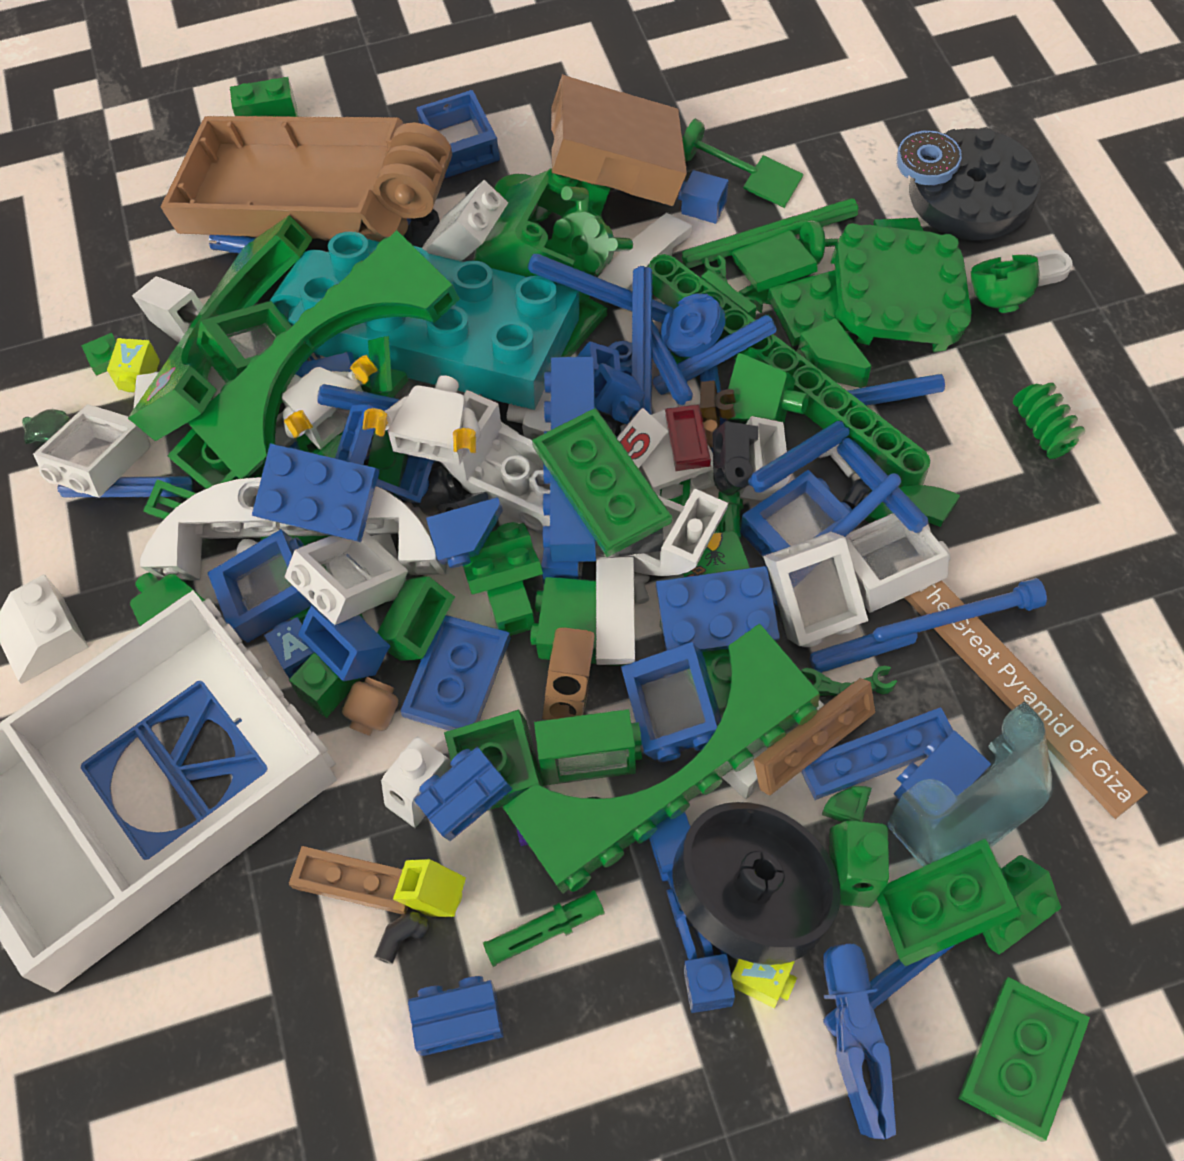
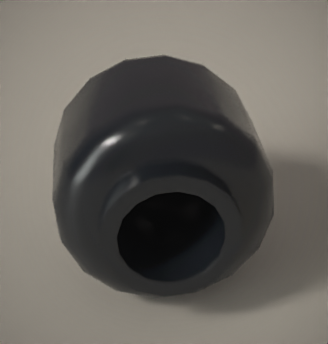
M445 466L432 468L428 477L429 486L426 494L422 497L420 503H411L413 507H419L428 516L438 514L437 504L463 496L462 484Z

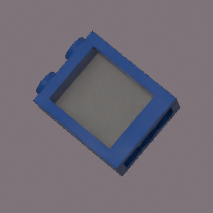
M808 469L742 515L740 533L762 556H766L829 533L852 509L845 502H840L831 493L827 483L821 478H816Z
M282 529L207 572L226 624L229 623L239 638L246 642L252 641L279 623L288 620L313 605L285 578L294 550L303 547L304 544L298 537L293 539Z
M693 642L621 666L635 721L639 722L644 753L654 760L658 759L659 762H667L679 758L681 751L693 747L695 750H702L713 736L722 719L702 651Z

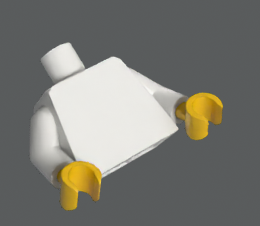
M367 355L357 359L351 365L350 369L352 371L331 372L317 367L303 378L294 375L287 390L282 395V400L286 406L282 415L285 432L289 437L298 438L305 433L321 450L344 430L350 410L320 405L317 402L318 390L320 386L327 384L363 392L361 385L366 384L369 381L368 377L378 371V368Z
M440 376L435 388L420 385L413 387L408 396L403 397L385 411L371 408L364 412L362 429L375 428L376 435L381 437L385 435V430H388L393 451L450 464L461 465L464 448L470 449V453H476V443L481 437V431L474 412L467 408L465 397L462 394L456 393L459 387L458 382L449 376Z

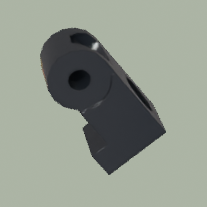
M724 422L712 432L713 479L716 488L721 493L734 495L749 485L748 480L754 473L753 467L749 463V446L758 440V426Z

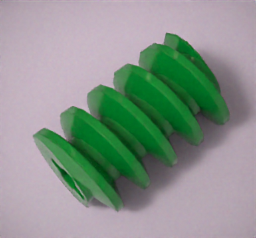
M1036 383L1019 391L1013 398L1012 403L1015 407L1019 408V414L1026 418V425L1033 429L1032 434L1036 439L1040 440V446L1043 450L1047 451V457L1049 459H1056L1070 452L1086 430L1083 426L1072 428L1077 423L1078 418L1076 415L1065 417L1071 408L1068 404L1058 406L1064 397L1061 393L1053 394L1057 388L1054 383L1044 385Z

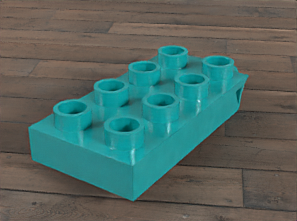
M351 231L335 235L328 243L329 252L309 250L303 253L270 301L286 316L290 325L293 326L305 310L314 307L325 296L330 287L339 284L351 272L356 263L364 261L376 250L380 242L369 240L364 235ZM414 246L453 285L460 300L435 323L410 317H389L371 320L337 334L314 351L315 354L324 357L352 352L354 361L364 355L369 357L368 340L389 336L391 369L407 373L408 378L436 385L440 376H449L458 382L459 387L457 391L466 392L468 390L477 395L482 394L485 398L535 410L545 390L544 373L551 372V358L561 357L579 320V291L567 286L554 284L553 281L541 276L525 277L491 269L487 264L480 261L462 262L428 254L426 250Z

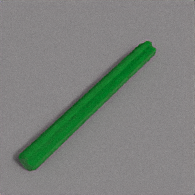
M854 198L846 199L682 251V261L687 268H693L705 264L706 258H708L709 262L718 260L719 255L723 258L731 256L734 249L789 230L794 235H798L803 223L806 221H816L824 227L858 215L859 207Z

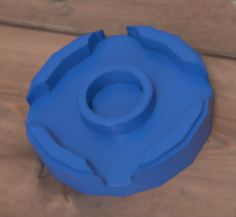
M693 294L677 302L679 306L674 311L672 309L669 310L661 326L663 342L672 353L679 357H693L708 350L719 339L725 326V312L721 305L708 294Z

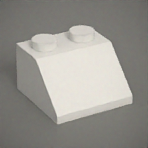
M45 574L10 592L0 610V644L21 684L88 648L63 596Z

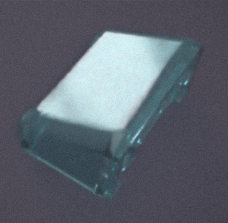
M1025 701L1005 717L1002 723V733L991 741L988 746L995 754V761L985 775L958 796L941 781L924 779L900 797L887 826L922 867L985 838L993 847L1041 809L1051 798L1053 782L1044 722Z

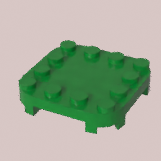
M854 223L848 224L838 239L830 264H835L839 306L835 313L837 321L840 325L844 324L849 331L859 336L857 342L870 345L873 337L932 343L933 352L945 351L949 345L957 342L962 337L971 322V305L965 263L962 253L958 248L959 242L957 238L950 234L940 235L927 231L858 225Z

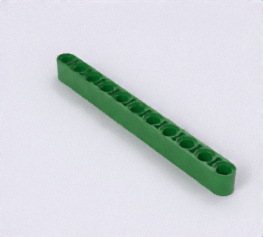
M661 254L653 257L650 261L649 267L652 269V294L664 304L675 309L679 306L677 302L684 297L693 294H708L721 305L725 312V326L716 342L755 321V319L676 258ZM772 334L739 352L781 369L795 378L793 390L808 393L809 395L808 406L804 414L822 429L836 421L843 422L844 426L849 428V435L846 438L854 440L887 475L895 473L900 476L901 483L898 486L899 488L924 484L931 461L927 452L777 336Z

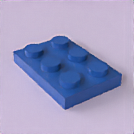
M270 443L252 516L361 543L380 470Z
M767 566L656 581L666 651L693 642L702 652L728 649V645L759 623L775 642H778L780 639Z
M446 615L423 659H421L400 711L402 717L448 731L479 722L510 642V633Z

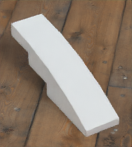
M668 213L664 214L632 240L633 248L630 251L620 252L598 278L633 291V270L638 268V266L649 267L650 261L657 255L666 254L672 256L673 248L690 237L693 226Z

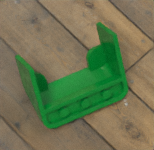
M552 168L511 186L504 197L508 204L483 244L475 250L474 261L483 262L491 269L525 277L538 276L528 270L530 258L535 253L573 267L575 260L545 248L548 240L546 231L540 225L529 221L537 206L561 216L569 208L576 206V201L564 200L561 197V190L566 186L587 189L589 201L594 202L591 209L598 208L600 214H602L610 188L552 173Z

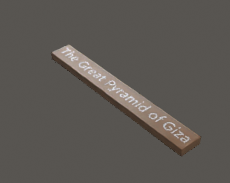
M942 580L904 597L921 616L965 605ZM978 617L934 628L1114 819H1117L1148 793Z

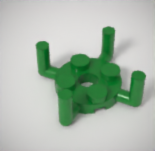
M568 186L562 188L561 197L564 200L576 201V212L556 221L552 239L547 240L545 248L575 260L572 268L596 277L602 273L601 271L607 264H610L614 252L630 251L633 248V241L630 238H615L611 228L606 226L601 217L589 212V192L587 189ZM581 236L587 239L589 245L584 255L577 248V241ZM579 291V302H586L590 295Z

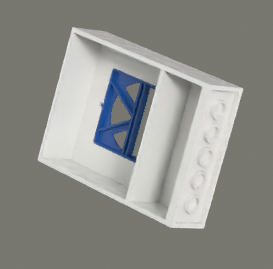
M194 590L0 722V941L22 977L54 993L58 992L337 781L330 769L336 763L327 752L328 750L314 732L310 731L300 713L292 704L288 703L283 696V692L274 680L266 675L262 669L263 667L250 650L247 651L237 633L229 623L226 624L212 601L207 598L202 602ZM189 717V721L170 755L153 732L152 726L173 718ZM206 720L218 724L230 736L235 749V757L181 766ZM137 737L197 819L190 825L172 831L149 832L129 825L117 813L111 796L113 772L125 749ZM227 774L233 775L228 790L212 809L208 808L189 782Z

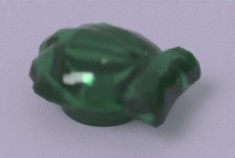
M53 408L39 412L32 418L24 417L22 425L24 427L25 444L34 441L47 442L71 419L66 416L67 414L64 411Z

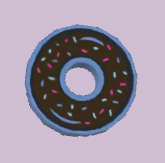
M919 131L910 134L902 140L898 147L896 159L897 167L906 178L909 175L915 178L916 183L938 185L949 181L953 177V174L960 167L962 157L960 147L948 135L937 131ZM923 156H931V157H933L935 160L928 161V160H925V159L922 158V157H923Z

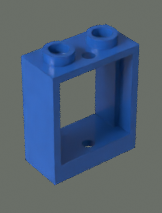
M473 90L416 108L420 124H426L436 130H441L472 120L478 132V135L450 143L452 157L444 178L500 160L497 137Z
M369 404L351 406L335 459L360 465L364 464L375 428L362 429L364 412L367 409L376 407ZM410 455L400 487L377 479L376 486L384 489L400 501L420 503L428 490V477L432 464L436 460Z

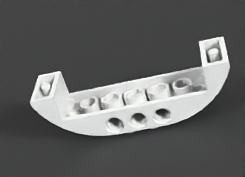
M466 390L463 396L466 399L467 408L474 412L481 431V437L476 443V453H470V449L464 448L461 465L441 463L472 493L487 492L489 500L498 497L502 504L503 515L515 522H524L527 528L543 535V526H550V516H544L543 494L550 493V484H544V463L533 448L532 440L501 426L498 403ZM695 488L685 506L658 495L672 515V523L663 528L664 538L660 552L619 556L617 552L608 558L633 557L634 572L646 575L672 576L694 569L728 508L727 502ZM596 542V558H607Z
M261 478L236 479L205 489L176 507L158 526L148 541L140 557V567L161 579L168 574H175L182 581L200 580L202 539L268 537L280 529L289 536H321L327 534L252 516ZM376 486L365 531L369 535L399 534L398 561L408 570L410 575L446 574V564L442 565L437 560L433 541L419 519L403 502Z

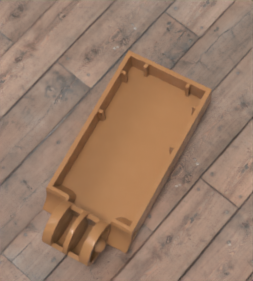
M204 116L165 196L161 209L178 234L258 237L290 215L314 239L330 241L332 237L339 233L351 231L360 233L369 240L380 242L384 238L390 237L396 230L403 236L408 229L406 218H420L431 213L452 157V149L446 137L438 130L426 124L414 122L403 124V121L397 117Z

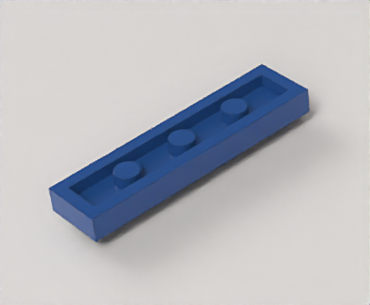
M940 707L829 749L801 772L814 800H818L909 765L912 762L927 758L928 756L923 753V750L938 735L946 739L954 730Z

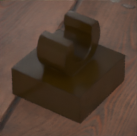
M715 380L701 382L700 410L703 422L714 420L717 422L718 428L720 426V417L724 419L735 417L734 405L728 404L736 403L734 390L725 389L718 392Z

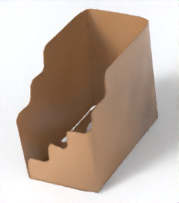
M558 628L555 631L542 719L552 720L582 716L584 714L595 639L593 632L571 628ZM569 676L580 683V690L572 695H564L554 689L553 682L558 677ZM558 702L572 705L576 709V715L569 713L568 705H560Z

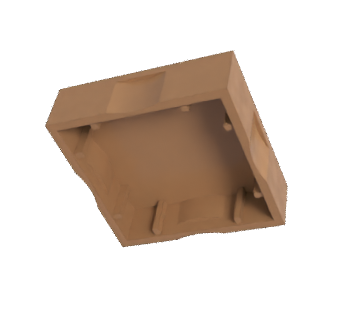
M562 75L551 107V124L555 139L552 146V173L595 185L612 187L631 195L673 206L687 174L678 109Z

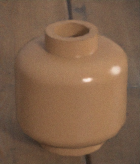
M366 677L365 682L359 681L354 683L342 710L343 715L352 720L349 728L371 736L373 729L377 731L387 730L399 702L398 698L393 694L395 688L369 677Z

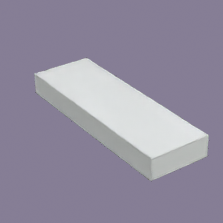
M633 557L596 558L597 665L630 664L635 662Z

